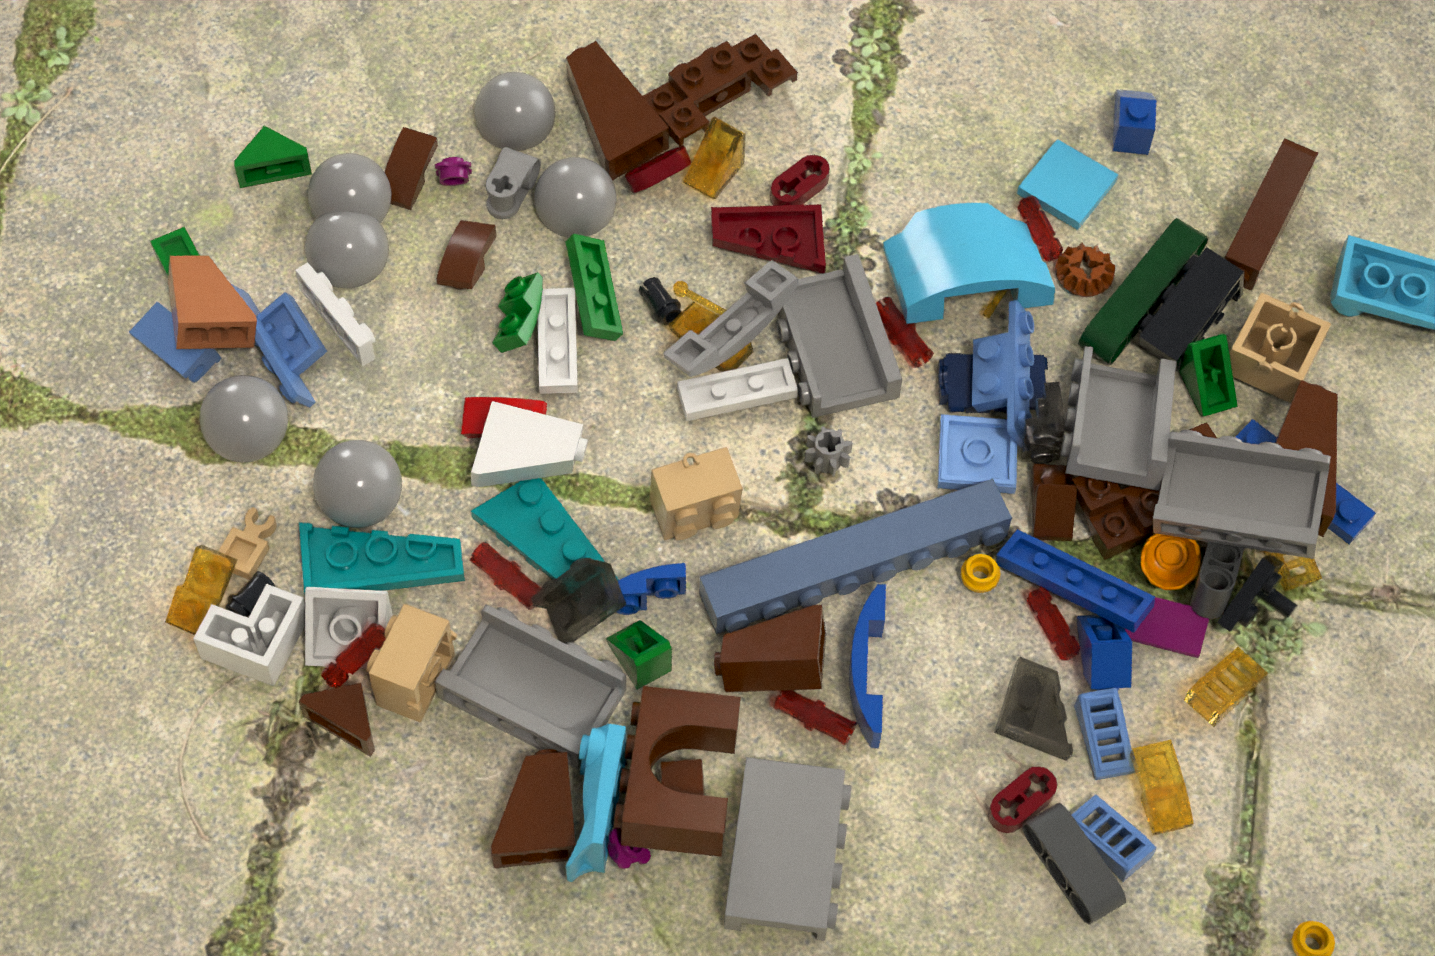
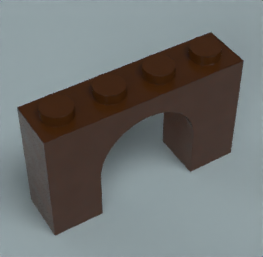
M643 686L641 702L633 701L630 726H637L636 734H628L625 759L631 760L630 769L622 768L620 793L626 794L625 803L617 802L614 828L621 829V846L722 857L728 798L674 791L658 781L651 769L664 755L682 749L735 754L741 697Z

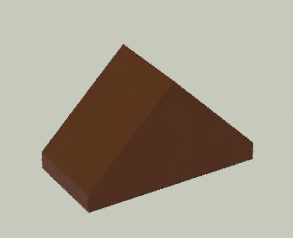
M361 683L308 693L300 698L299 704L304 718L369 757L372 756L375 748Z

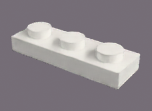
M308 262L295 270L299 289L362 367L373 361L375 355L372 344L375 342V337L365 323L358 324L353 318L354 312L345 298L341 297L338 299L332 292L333 287L323 272L317 274Z
M575 288L543 289L542 301L538 315L540 394L578 393Z
M788 358L677 382V390L686 421L797 398L798 394Z

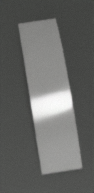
M773 260L769 261L745 282L747 293L699 335L689 330L663 353L664 357L690 377L709 371L722 364L748 345L773 320L798 285V278Z

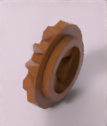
M1081 242L1074 248L1068 246L1065 252L1059 255L1055 270L1059 283L1066 290L1075 295L1089 297L1099 295L1111 286L1114 280L1116 265L1112 264L1110 253L1104 254L1099 250L1098 245L1092 248L1085 246ZM1082 261H1085L1088 267L1092 268L1089 279H1087V274L1084 273V270L1080 268Z

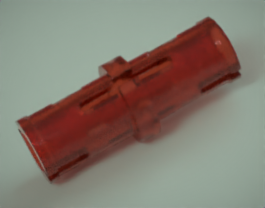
M891 297L883 298L885 306L879 300L876 305L883 325L889 333L888 338L891 343L899 345L915 368L922 366L920 358L926 364L933 357L934 353L916 332L915 323L906 324L904 315L893 303Z
M481 543L472 553L470 562L494 580V585L500 591L505 589L528 610L536 607L544 597L545 589L528 578L521 571V566L515 561L510 562L489 543Z
M794 690L780 691L782 695L778 694L773 705L774 709L780 710L805 723L804 728L811 732L813 729H816L841 742L843 745L849 742V735L852 736L857 725L856 721H851L826 708V702L820 699L815 702Z

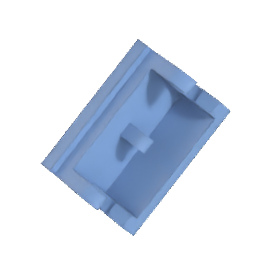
M156 302L129 331L136 340L155 353L185 379L188 377L193 383L197 382L215 363L222 359L214 348L176 349L172 313L159 302Z

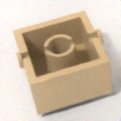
M1261 292L1230 351L1233 377L1291 403L1300 381L1305 380L1319 353L1331 323L1304 312L1303 306L1297 302H1291L1289 305ZM1292 308H1297L1299 312H1294Z
M727 447L701 455L687 453L681 461L652 469L649 500L664 541L672 538L684 540L694 536L698 530L711 526L713 529H720L732 524L739 515L743 488ZM688 458H693V465L688 464Z
M404 603L398 616L393 615L390 618L384 634L386 640L381 650L376 649L372 653L367 664V672L369 673L371 689H373L377 706L421 723L437 691L435 681L443 668L445 670L448 669L455 655L453 641L456 640L457 634L450 629L449 620Z

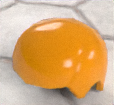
M1156 533L1146 540L1141 552L1140 566L1142 572L1152 585L1163 590H1178L1191 583L1198 575L1201 564V550L1196 540Z

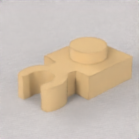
M254 507L250 508L244 519L246 527L243 531L232 527L214 557L215 565L251 580L270 549L268 541L263 539L268 538L275 532L277 527L275 516L270 515L266 523L256 525L254 523L259 517L257 509Z

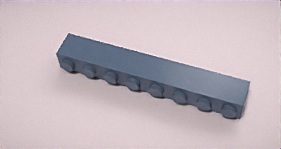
M990 479L700 576L699 594L715 633L719 634L725 631L731 633L746 628L751 622L763 618L770 620L782 616L787 610L799 606L806 608L816 605L823 598L837 593L839 595L850 594L856 591L860 585L872 581L877 583L888 581L897 573L910 568L912 570H921L929 566L934 560L946 556L949 558L959 557L965 554L969 548L981 544L985 546L997 544L1008 535L1012 517L994 480Z

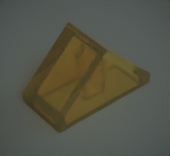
M712 117L683 183L712 199H716L744 165L746 134L724 121Z

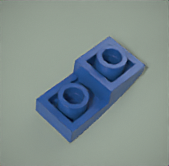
M668 564L645 569L611 584L606 588L607 612L631 615L638 611L647 610V596L670 599L677 595L686 594V564Z

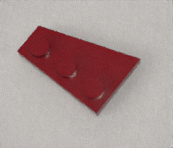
M821 204L711 207L713 247L770 261L773 260L774 262L822 274L826 272Z

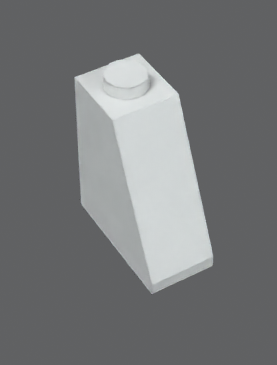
M492 401L472 467L471 485L484 487L572 473L575 461L583 462L588 439L582 438L583 424Z

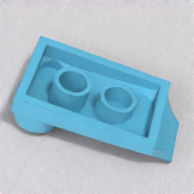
M1348 235L1336 266L1330 295L1331 303L1334 309L1345 316L1353 317L1366 312L1435 330V260Z
M607 724L598 728H592L590 735L582 736L579 759L582 760L580 775H584V826L566 864L567 881L573 882L579 876L589 872L605 873L609 853V834L614 827L616 805L619 802L621 773L622 768L626 766L627 760L625 759L626 726Z

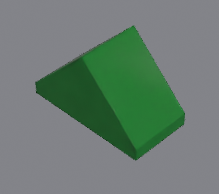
M266 126L261 128L234 160L240 188L312 175L307 148Z
M1220 334L1189 343L1179 373L1199 414L1205 417L1238 407L1227 336Z
M641 620L606 638L609 647L637 690L672 671V647L669 640Z

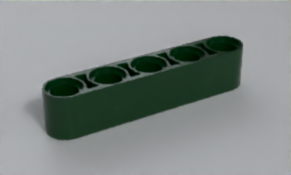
M1174 219L1087 325L1079 339L1078 345L1085 349V346L1093 347V355L1109 365L1113 364L1137 335L1138 329L1146 316L1150 313L1153 314L1162 304L1160 300L1171 284L1177 285L1185 275L1183 269L1189 259L1194 254L1201 255L1209 237L1180 219Z

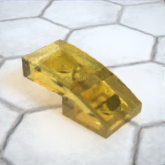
M1166 740L1132 748L1130 757L1142 789L1140 799L1153 836L1192 827L1194 822L1190 802L1172 741Z

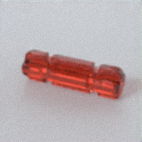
M1033 195L1022 198L1019 201L1018 210L1022 218L1027 219L1025 223H1027L1036 245L1042 247L1039 250L1043 258L1048 262L1058 259L1059 255H1062L1063 247L1059 239L1054 237L1056 233L1045 212L1039 210L1041 205L1038 199Z
M1040 587L1028 594L1027 602L1032 611L1038 613L1036 618L1049 641L1056 645L1054 649L1062 661L1070 660L1079 654L1080 645L1073 635H1069L1071 630L1057 605L1051 603L1053 598L1049 591Z
M370 624L362 632V638L357 637L335 658V664L331 662L323 669L321 676L326 681V684L335 688L342 686L349 679V673L353 675L370 659L375 648L380 649L386 640L384 636L385 628L380 624Z

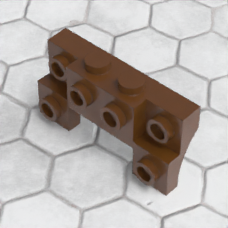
M754 34L734 46L725 41L716 47H710L695 59L677 65L668 73L667 83L643 95V97L668 125L669 136L678 146L684 144L685 138L701 129L704 132L708 131L709 121L705 116L750 92L751 81L767 96H770L773 93V89L788 80H791L792 83L797 81L798 72L777 48L771 51L757 34Z
M1207 422L1189 429L1199 432L1205 437L1217 438ZM1078 476L1071 480L1070 485L1077 487L1076 498L1087 520L1092 540L1104 560L1145 543L1149 537L1155 534L1153 533V515L1155 505L1158 504L1160 489L1158 491L1129 486L1121 490L1115 482Z

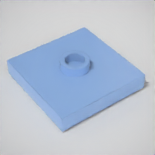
M941 414L937 488L960 490L993 479L1000 493L1015 494L1017 485V443L1007 432V419Z

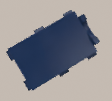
M947 353L943 359H939V405H947L948 402L950 412H964V410H966V413L991 412V410L977 412L972 406L973 354ZM1034 355V364L1030 366V379L1034 388V396L1030 399V410H1047L1048 407H1051L1050 396L1046 391L1045 370H1048V363L1044 355ZM1007 407L992 409L994 412L1007 413Z

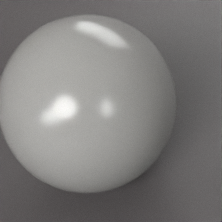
M507 72L492 78L481 89L475 103V120L478 130L487 142L500 149L508 147L516 151L533 148L548 137L555 122V104L548 88L536 77L523 72Z
M356 153L338 154L321 163L313 173L308 187L309 206L316 219L320 215L331 212H354L372 216L381 223L390 208L391 186L385 172L370 158Z
M581 157L565 158L550 165L540 176L534 193L535 208L541 222L553 233L568 238L572 234L591 236L602 230L610 222L616 208V190L611 177L599 164Z
M331 212L320 215L311 225L306 236L305 254L307 262L317 274L323 272L333 287L355 288L371 282L382 272L388 260L389 243L383 226L376 218L354 212Z
M250 375L232 376L216 384L207 393L200 409V429L207 444L218 455L234 462H254L270 455L281 444L288 427V411L281 394L267 381Z
M349 440L335 445L322 456L314 472L313 491L320 509L332 521L350 528H364L383 521L395 509L401 496L402 476L397 462L386 449L366 440Z

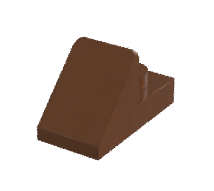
M1033 464L1031 471L1032 535L1039 540L1072 541L1077 487L1070 485L1072 474L1066 473L1067 465Z

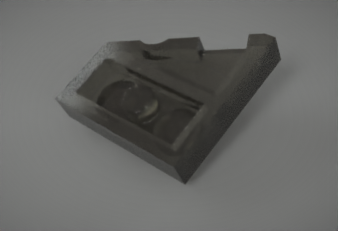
M1019 657L1014 665L994 733L1067 761L1072 756L1073 747L1072 743L1068 744L1064 725L1067 716L1065 706L1060 699L1061 686L1058 671Z

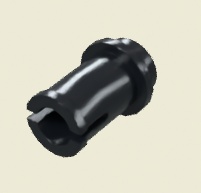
M652 277L644 281V286H640L639 293L653 309L655 320L659 323L662 322L664 325L676 322L682 314L680 302L677 299H672L659 278Z
M257 571L236 595L231 594L227 598L228 604L225 606V609L249 618L266 584L274 587L275 584L264 573Z

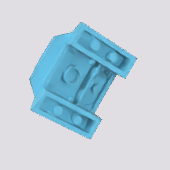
M988 203L950 204L916 212L901 233L883 242V249L906 324L943 319L945 297L1010 289L1013 300H1018L1023 308L1054 304L1055 287L1047 264L1042 261L1038 248L1032 240L1027 223L1007 217Z

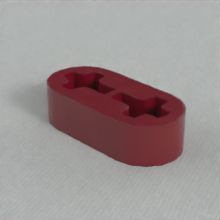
M678 146L632 169L625 174V179L632 193H637L685 169L692 161L685 146Z
M807 155L779 175L771 185V204L773 206L803 205L823 190L829 181L830 167L827 160L819 155ZM808 170L813 173L806 178ZM816 171H819V172H820L819 176H817V175L814 174V173H815ZM794 189L793 196H790L789 194H785L783 196L780 195L781 191L789 193Z
M1040 766L1031 767L1023 772L993 798L988 812L991 825L1003 833H1013L1019 830L1024 822L1035 817L1053 800L1057 789V780L1054 774L1047 768ZM1031 780L1035 784L1040 782L1046 784L1044 794L1041 791H1036L1029 798L1026 796L1031 786ZM1016 802L1020 804L1015 811V819L1009 815L1004 818L999 815L1001 805L1008 809Z

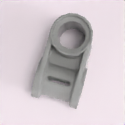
M508 147L502 149L495 167L486 180V191L489 194L487 210L491 216L497 219H509L516 215L527 193L534 186L541 167V160L539 158Z

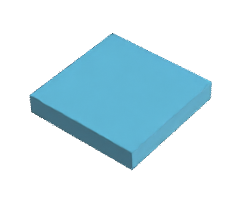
M1057 139L1018 186L1017 194L1079 230L1117 182L1119 174Z

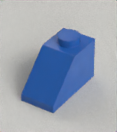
M1116 89L1112 151L1149 154L1156 128L1157 100L1152 93Z
M1099 615L1077 616L1083 675L1090 688L1096 691L1117 688L1119 691V688H1131L1132 640L1125 628Z

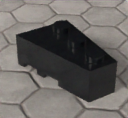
M1207 247L1200 256L1194 254L1189 259L1183 269L1185 274L1183 279L1177 286L1171 284L1160 300L1163 304L1155 315L1152 313L1148 314L1138 329V332L1141 333L1139 335L1140 347L1159 360L1162 358L1176 361L1175 371L1180 369L1188 344L1203 340L1205 333L1213 323L1217 325L1223 319L1225 314L1222 311L1229 301L1233 299L1237 302L1243 295L1244 271Z

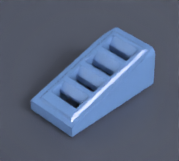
M1117 688L1078 695L1074 707L1095 781L1135 773L1136 767ZM1107 709L1105 711L1091 713L1092 711ZM1111 722L1112 727L1096 730L1094 728L1095 724ZM1116 738L1117 743L1098 746L1097 741ZM1121 754L1122 760L1102 763L1101 757Z
M1096 794L1071 814L1108 868L1122 882L1150 860L1157 849L1143 833ZM1096 810L1101 816L1090 826H1086L1082 821ZM1105 823H1108L1112 828L1099 837L1095 832ZM1119 834L1123 839L1112 848L1108 842ZM1130 846L1134 850L1126 858L1120 855L1125 848Z

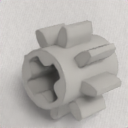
M823 426L821 427V432L816 437L808 435L807 447L809 449L805 450L804 460L805 462L813 461L815 474L820 472L830 473L833 477L840 466L849 467L850 456L848 454L852 451L853 443L852 441H844L842 429L835 431L826 429Z

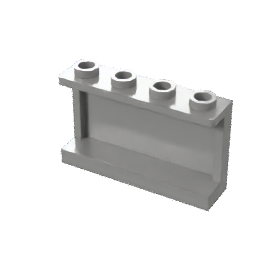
M855 254L844 257L843 269L798 279L799 283L792 295L778 312L779 320L776 321L781 342L787 341L790 350L787 351V358L792 373H797L800 383L797 384L800 402L802 405L808 404L812 418L899 398L902 376L859 255Z
M1085 346L1082 359L1075 358L1071 375V381L1078 383H1072L1070 387L1067 405L1074 406V408L1068 407L1064 426L1065 431L1071 432V434H1064L1061 456L1068 457L1066 473L1159 491L1168 457L1176 361L1161 358L1157 375L1092 364L1093 347Z
M1193 430L1170 432L1167 464L1162 479L1158 504L1155 505L1153 515V533L1314 559L1329 473L1330 456L1323 455L1322 452L1311 448H1303L1299 451L1284 449L1272 442H1262L1257 445L1244 443L1232 436H1222L1219 439L1205 437Z
M485 604L481 610L482 621L450 671L443 668L437 677L435 685L438 698L539 750L554 749L558 752H567L568 765L579 770L582 761L579 759L582 736L590 735L592 728H598L607 724L627 691L626 675L617 664L609 660H602L601 662L589 656L581 646L573 642L565 644L553 638L552 634L545 628L536 624L529 626L519 621L511 611L503 607L495 609Z
M746 757L724 929L741 931V925L745 923L817 933L816 940L825 941L827 928L835 929L838 904L830 903L831 889H840L843 865L842 863H835L836 848L844 849L847 824L839 823L841 809L849 810L852 786L844 785L845 770Z

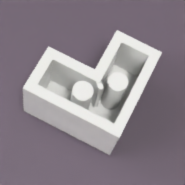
M266 584L249 618L212 604L193 638L200 658L274 686L305 627L304 598Z

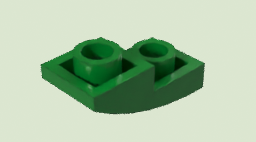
M539 272L523 278L522 276H517L504 289L506 293L498 307L506 316L499 323L498 327L500 330L492 342L501 353L527 345L533 333L540 312L543 291V277Z

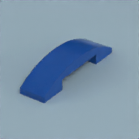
M878 584L863 606L855 628L849 666V689L854 715L870 748L879 749L882 735L883 695L867 694L868 637L882 638L885 624L886 584Z

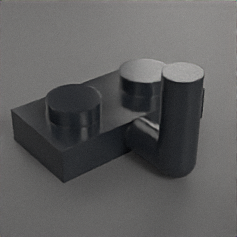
M1272 554L1263 557L1217 623L1230 632L1241 625L1245 628L1248 627L1260 610V608L1255 606L1260 598L1289 618L1298 605L1275 589L1282 579L1278 572L1284 563Z

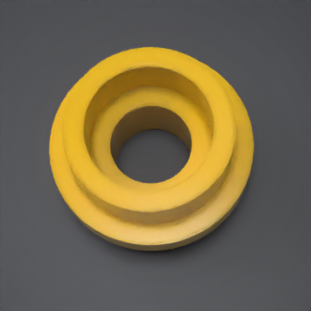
M976 554L969 557L963 563L960 573L961 580L971 591L985 593L997 586L1000 579V568L992 557L985 554ZM977 571L983 572L987 578H977L973 573Z
M1306 921L1294 930L1291 944L1297 956H1331L1335 948V939L1326 925L1317 921ZM1305 939H1315L1319 944V949L1309 948L1306 945Z

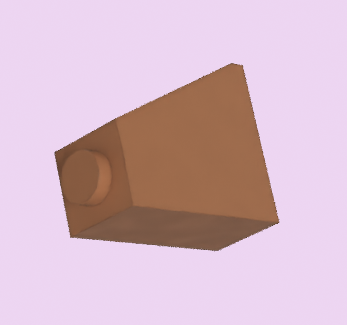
M209 255L170 256L168 286L176 349L254 348L257 325L256 315Z

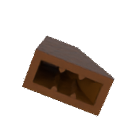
M822 604L812 605L723 635L721 652H715L714 668L716 676H722L725 692L822 689L826 645V628Z
M543 749L535 752L534 755L525 756L491 845L494 869L569 860L575 848L576 840L567 752Z

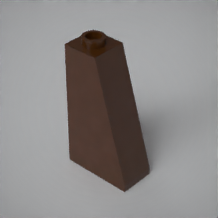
M596 41L585 47L577 48L571 55L566 57L567 80L600 165L609 174L612 181L669 149L668 125Z
M1284 138L1224 258L1244 271V288L1253 291L1298 205L1318 156V152Z
M1301 380L1291 400L1275 443L1284 449L1290 450L1316 449L1322 452L1323 455L1331 457L1318 532L1319 536L1324 537L1336 513L1338 394L1326 390L1318 384H1311Z

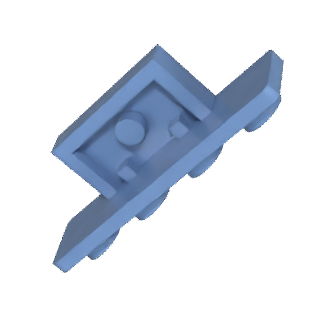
M231 284L256 315L257 325L254 344L260 347L264 354L262 357L264 365L273 374L277 375L282 384L279 385L280 391L290 402L295 403L297 401L310 408L316 401L299 375L328 351L293 296L284 292L260 313L250 295Z
M1018 300L1009 301L1008 332L973 340L972 406L977 412L1007 407V432L1020 448L1029 446V433L1033 431L1030 399L1034 396V388L1030 379V366L1034 364V354L1030 346V334L1034 332L1035 327L1032 314L1026 311Z

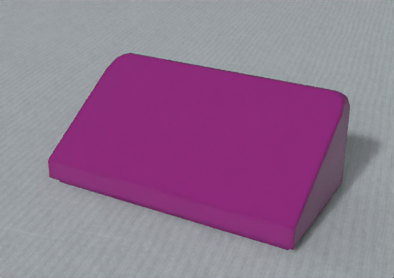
M1155 597L1154 608L1134 633L1127 629L1125 630L1133 642L1199 658L1209 618L1198 615L1189 605Z

